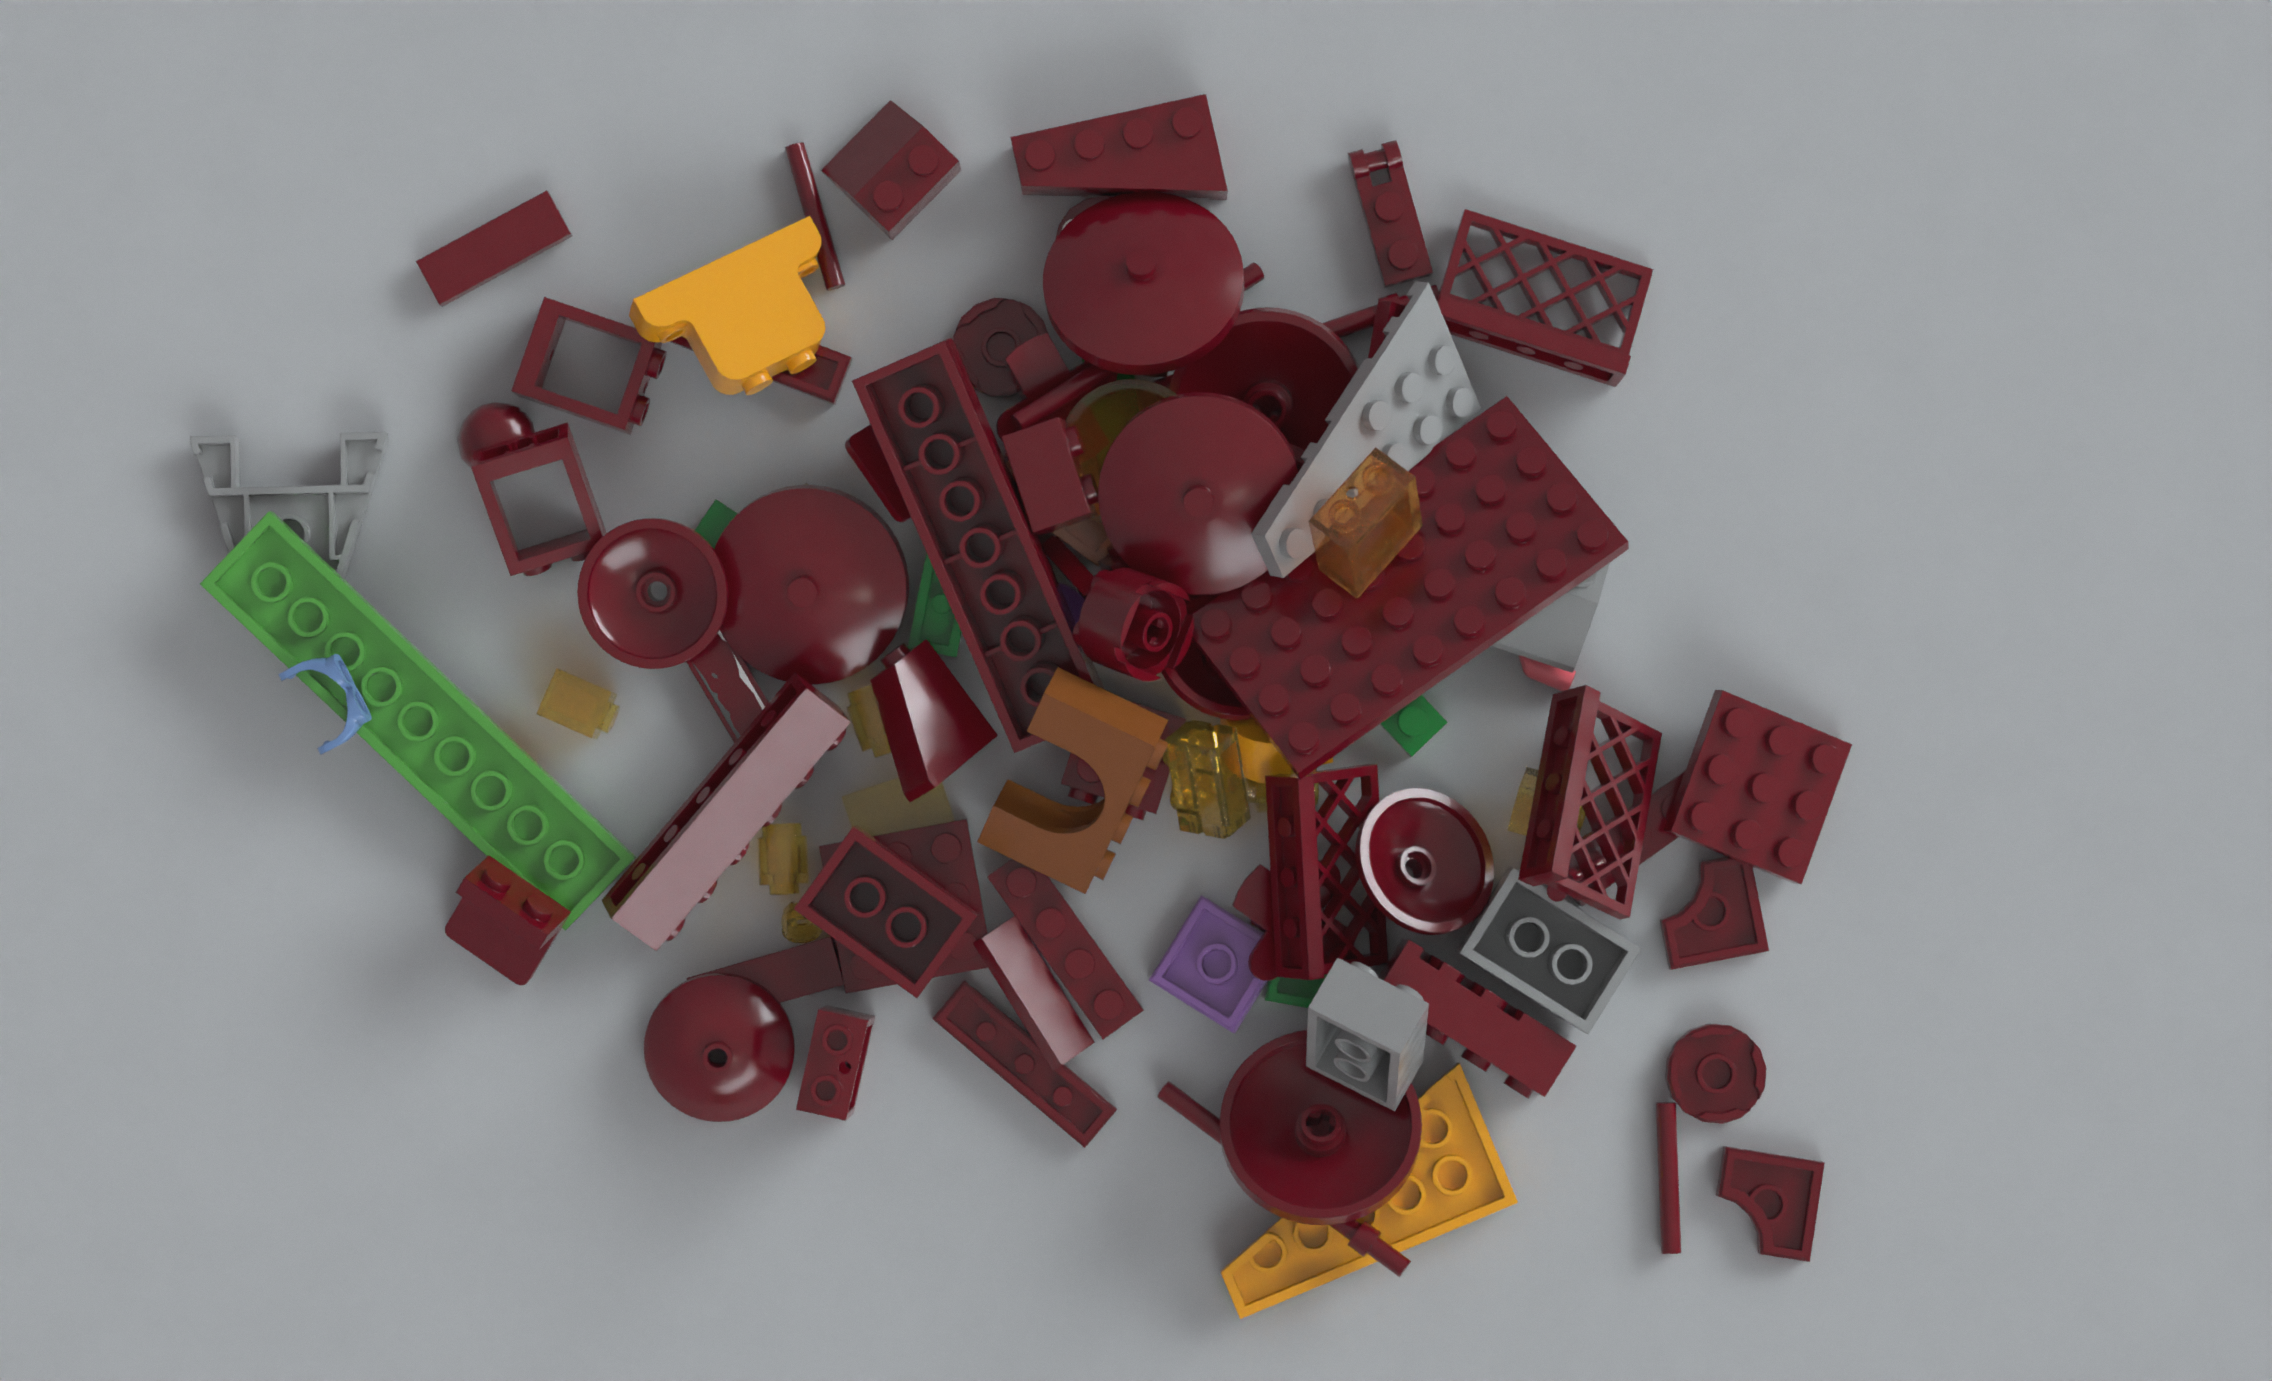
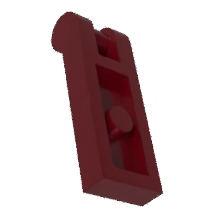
M1393 140L1382 143L1381 149L1365 154L1363 149L1348 153L1351 172L1384 288L1432 275V266L1397 141ZM1386 168L1390 182L1373 186L1370 172Z

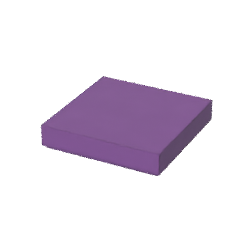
M1201 895L1149 981L1235 1034L1267 981L1254 977L1248 966L1250 953L1263 933Z

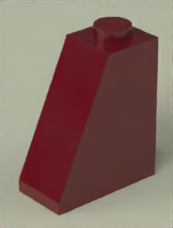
M927 639L910 650L905 643L892 650L880 660L885 669L870 680L902 791L909 802L937 787L998 736Z

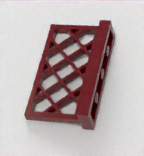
M1465 209L1461 216L1436 301L1451 335L1616 387L1626 375L1631 358L1629 355L1654 269ZM1470 226L1489 231L1498 248L1476 258L1466 241ZM1503 236L1514 240L1506 243ZM1524 243L1537 247L1545 262L1525 273L1522 272L1511 252V249ZM1550 251H1551V252H1554V253H1557V254H1560V255L1557 256V257H1555V258H1553V256H1552V254L1550 253ZM1463 253L1468 263L1458 267ZM1502 254L1515 278L1493 289L1480 265ZM1571 258L1584 262L1592 277L1573 288H1570L1558 267L1559 264ZM1598 267L1607 269V271L1600 273ZM1471 269L1484 291V294L1472 300L1450 294L1455 277ZM1549 270L1562 293L1540 304L1527 280ZM1618 273L1638 279L1634 296L1619 304L1605 282L1606 279ZM1517 285L1520 286L1531 306V309L1519 315L1506 312L1497 295ZM1596 285L1609 309L1587 319L1575 295ZM1489 300V302H1490V304L1492 305V307L1487 306V305H1484V304H1481V303H1483V302ZM1566 300L1579 324L1567 330L1553 327L1544 310ZM1631 306L1628 318L1626 319L1622 310ZM1536 315L1537 318H1538V320H1539V322L1534 321V320H1531V319H1528V318H1530V317ZM1613 315L1623 332L1619 348L1600 342L1592 325ZM1583 330L1586 337L1577 335L1576 333Z
M1583 685L1552 694L1518 880L1533 887L1546 884L1621 920L1630 918L1662 733L1599 701L1601 692L1588 685ZM1596 717L1601 720L1609 738L1601 744H1598L1593 733ZM1630 735L1643 741L1640 761L1636 763L1625 741V738ZM1611 746L1623 769L1622 772L1615 776H1612L1602 753ZM1588 760H1590L1600 782V785L1591 791L1585 780ZM1626 778L1634 794L1632 806L1628 809L1616 785ZM1603 792L1615 816L1605 823L1594 800L1595 797ZM1580 806H1582L1592 829L1591 832L1581 837L1577 828ZM1617 825H1619L1626 840L1624 852L1620 855L1608 832ZM1594 839L1597 840L1607 862L1598 869L1595 868L1585 846ZM1572 853L1584 876L1577 882L1567 877ZM1611 871L1617 885L1615 900L1608 897L1600 879L1601 876Z
M1377 764L1313 771L1301 780L1296 774L1265 776L1276 977L1302 980L1325 978L1324 974L1329 973L1337 958L1349 964L1359 962L1368 967L1388 963L1386 916L1374 905L1368 894L1361 906L1350 895L1360 877L1357 870L1356 854L1347 845L1357 827L1360 828L1366 814L1379 802ZM1361 777L1362 796L1356 806H1354L1344 794L1354 778ZM1314 783H1318L1328 794L1318 812L1315 810ZM1337 805L1348 816L1338 834L1327 823ZM1319 833L1331 844L1320 862L1318 861L1317 848ZM1340 855L1351 866L1341 884L1329 873ZM1322 883L1334 894L1323 912L1321 911L1320 886ZM1344 905L1354 917L1342 934L1332 922ZM1363 926L1369 932L1370 953L1364 955L1353 946V942ZM1325 933L1336 943L1335 948L1326 961L1323 958L1322 939Z

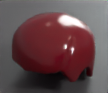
M492 402L479 406L472 410L461 424L457 438L461 459L471 468L473 451L534 433L533 422L519 407L509 403Z

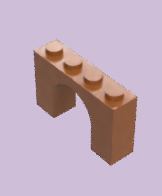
M1058 667L1041 698L1027 732L1063 748L1087 762L1101 780L1105 798L1088 806H1068L1052 801L1007 779L991 809L977 842L1086 894L1094 876L1104 880L1116 853L1108 850L1111 840L1121 844L1133 817L1125 813L1128 804L1138 808L1151 782L1150 779L1142 776L1146 766L1156 770L1169 744L1160 739L1168 720Z

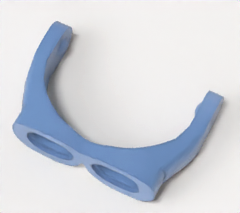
M338 654L328 658L306 660L278 674L281 681L293 679L301 671L314 670L329 676L344 689L347 699V721L344 730L336 739L332 741L327 740L322 746L317 748L320 755L347 742L363 724L372 719L362 695Z

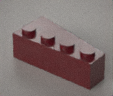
M1206 94L1010 137L1023 195L1087 197L1088 195H1107L1115 197L1135 192H1159L1182 198L1227 200L1228 189Z
M1401 939L1388 963H1386L1378 976L1379 979L1395 987L1401 984L1414 989L1423 997L1425 1002L1429 1003L1427 1036L1443 1046L1448 1038L1453 1039L1465 1047L1461 1057L1487 1072L1491 1064L1508 1074L1503 1083L1528 1099L1533 1091L1543 1097L1547 1095L1577 1047L1526 1013L1514 1008L1490 990L1471 981L1449 964L1428 954L1422 947L1409 939Z

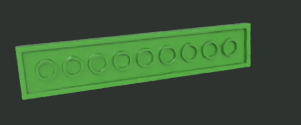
M269 511L200 583L204 589L288 668L306 660L328 658L338 654L345 663L355 686L362 695L372 716V719L363 724L357 731V734L486 856H491L568 909L571 914L562 927L565 931L636 858L628 848L273 511ZM304 670L296 674L345 722L347 721L346 693L340 685L329 676L318 671Z

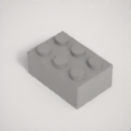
M1508 867L1490 895L1486 906L1477 916L1455 952L1578 1030L1589 1034L1642 948L1563 899L1559 902L1551 900L1547 895V888L1542 885L1533 887L1518 880L1520 871L1513 867Z
M1337 958L1308 1007L1306 1067L1395 1111L1423 1063L1429 1003L1425 1002L1417 991L1408 986L1399 984L1395 987L1379 979L1370 967L1362 963L1352 962L1349 964Z

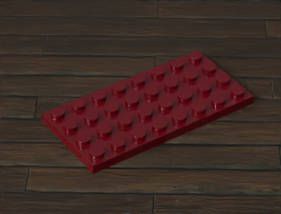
M1506 396L1435 445L1426 457L1284 578L1270 576L1267 570L1255 580L1239 588L1222 593L1193 613L1194 632L1192 641L1301 780L1629 549V544L1624 535L1509 397Z

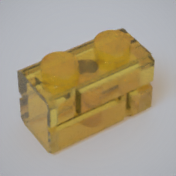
M1191 720L1185 722L1165 739L1169 744L1163 754V761L1170 769L1172 781L1170 803L1172 808L1177 810L1180 831L1194 834L1204 832L1205 836L1221 839L1233 835L1251 819L1237 727L1220 724L1212 726L1209 722Z

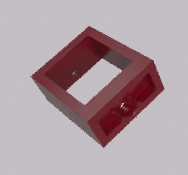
M544 297L511 391L518 397L631 435L634 424L642 426L646 418L650 398L644 395L650 378H659L666 360L667 351L661 349V342L645 340L634 327ZM566 320L641 345L617 414L542 389Z
M568 422L472 452L471 469L510 576L523 573L524 576L538 575L549 570L552 567V563L571 558L572 561H583L592 547L606 534L604 523ZM562 459L587 529L518 550L494 480Z
M829 1005L818 1009L796 1110L844 1121L854 1114L874 1025V1015ZM846 1062L850 1064L851 1069L846 1066Z

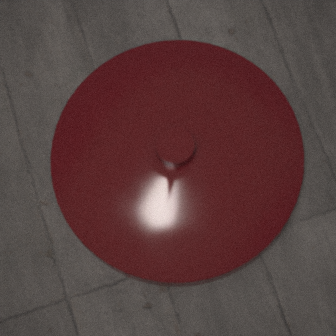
M1135 192L1118 195L1098 202L1078 214L1064 227L1053 242L1046 258L1043 271V292L1046 310L1054 330L1066 346L1076 355L1099 368L1111 372L1128 375H1154L1190 365L1211 352L1221 343L1235 324L1241 310L1244 297V269L1238 245L1232 234L1209 210L1176 195L1159 192Z
M1282 308L1246 309L1240 311L1229 333L1211 352L1190 365L1174 370L1168 397L1183 393L1208 392L1236 398L1251 405L1268 417L1280 429L1289 444L1306 450L1310 442L1318 443L1329 426L1325 419L1359 366L1345 343L1321 322L1302 313Z
M1192 392L1170 396L1138 412L1124 425L1111 443L1102 466L1098 487L1099 511L1102 523L1114 549L1132 569L1176 584L1184 589L1187 594L1205 595L1230 591L1255 580L1267 571V567L1251 533L1283 484L1290 485L1299 472V467L1294 452L1280 429L1262 412L1251 405L1233 397L1208 392Z
M795 485L776 489L760 496L744 507L730 521L716 543L714 550L723 564L729 592L727 612L720 631L728 644L744 661L768 676L787 682L793 673L796 672L811 685L843 680L873 663L885 651L901 626L909 596V575L903 550L895 534L884 519L866 503L846 492L819 485Z
M1307 1030L1289 1033L1273 1039L1253 1052L1240 1065L1228 1084L1220 1112V1141L1226 1164L1242 1190L1258 1205L1279 1217L1309 1225H1334L1357 1220L1374 1212L1390 1201L1405 1184L1414 1168L1420 1149L1422 1115L1416 1091L1411 1083L1397 1109L1393 1111L1306 1067Z

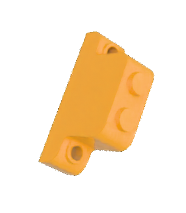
M808 216L634 298L629 317L641 337L650 342L667 343L681 336L686 338L711 384L717 391L726 395H734L745 391L746 395L755 394L773 382L771 377L787 369L790 374L798 373L814 364L817 360L815 353L825 333V322L801 279L819 268L816 257L821 247V235L811 217Z

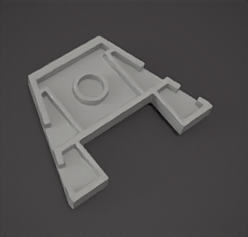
M340 433V485L240 487L238 436H190V445L194 455L197 456L204 476L202 479L208 496H211L220 522L219 527L228 552L269 511H273L345 579L388 444V433Z

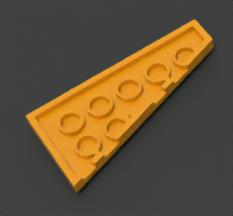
M1459 1062L1418 1097L1422 1115L1421 1142L1418 1157L1409 1178L1390 1201L1374 1212L1357 1219L1359 1223L1362 1224L1366 1221L1381 1232L1380 1238L1398 1252L1407 1250L1518 1203ZM1281 1217L1220 1272L1239 1318L1242 1319L1378 1261L1368 1254L1365 1257L1361 1256L1347 1245L1350 1240L1330 1225L1302 1224Z

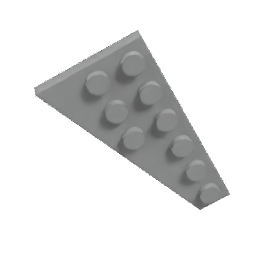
M1414 282L1406 295L1410 299L1407 306L1399 317H1392L1384 328L1383 333L1386 335L1383 343L1373 358L1364 359L1325 419L1329 426L1318 443L1310 442L1301 456L1305 462L1290 485L1283 484L1251 533L1270 576L1281 578L1287 576L1426 457L1435 445L1453 434L1482 409L1429 282Z

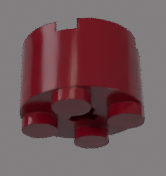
M1118 568L1112 571L1101 570L1092 579L1091 590L1083 603L1079 621L1073 629V640L1076 645L1082 647L1087 657L1094 663L1141 681H1155L1161 678L1156 675L1166 667L1174 669L1188 651L1194 632V615L1187 613L1185 600L1190 601L1185 590L1180 586L1131 568Z

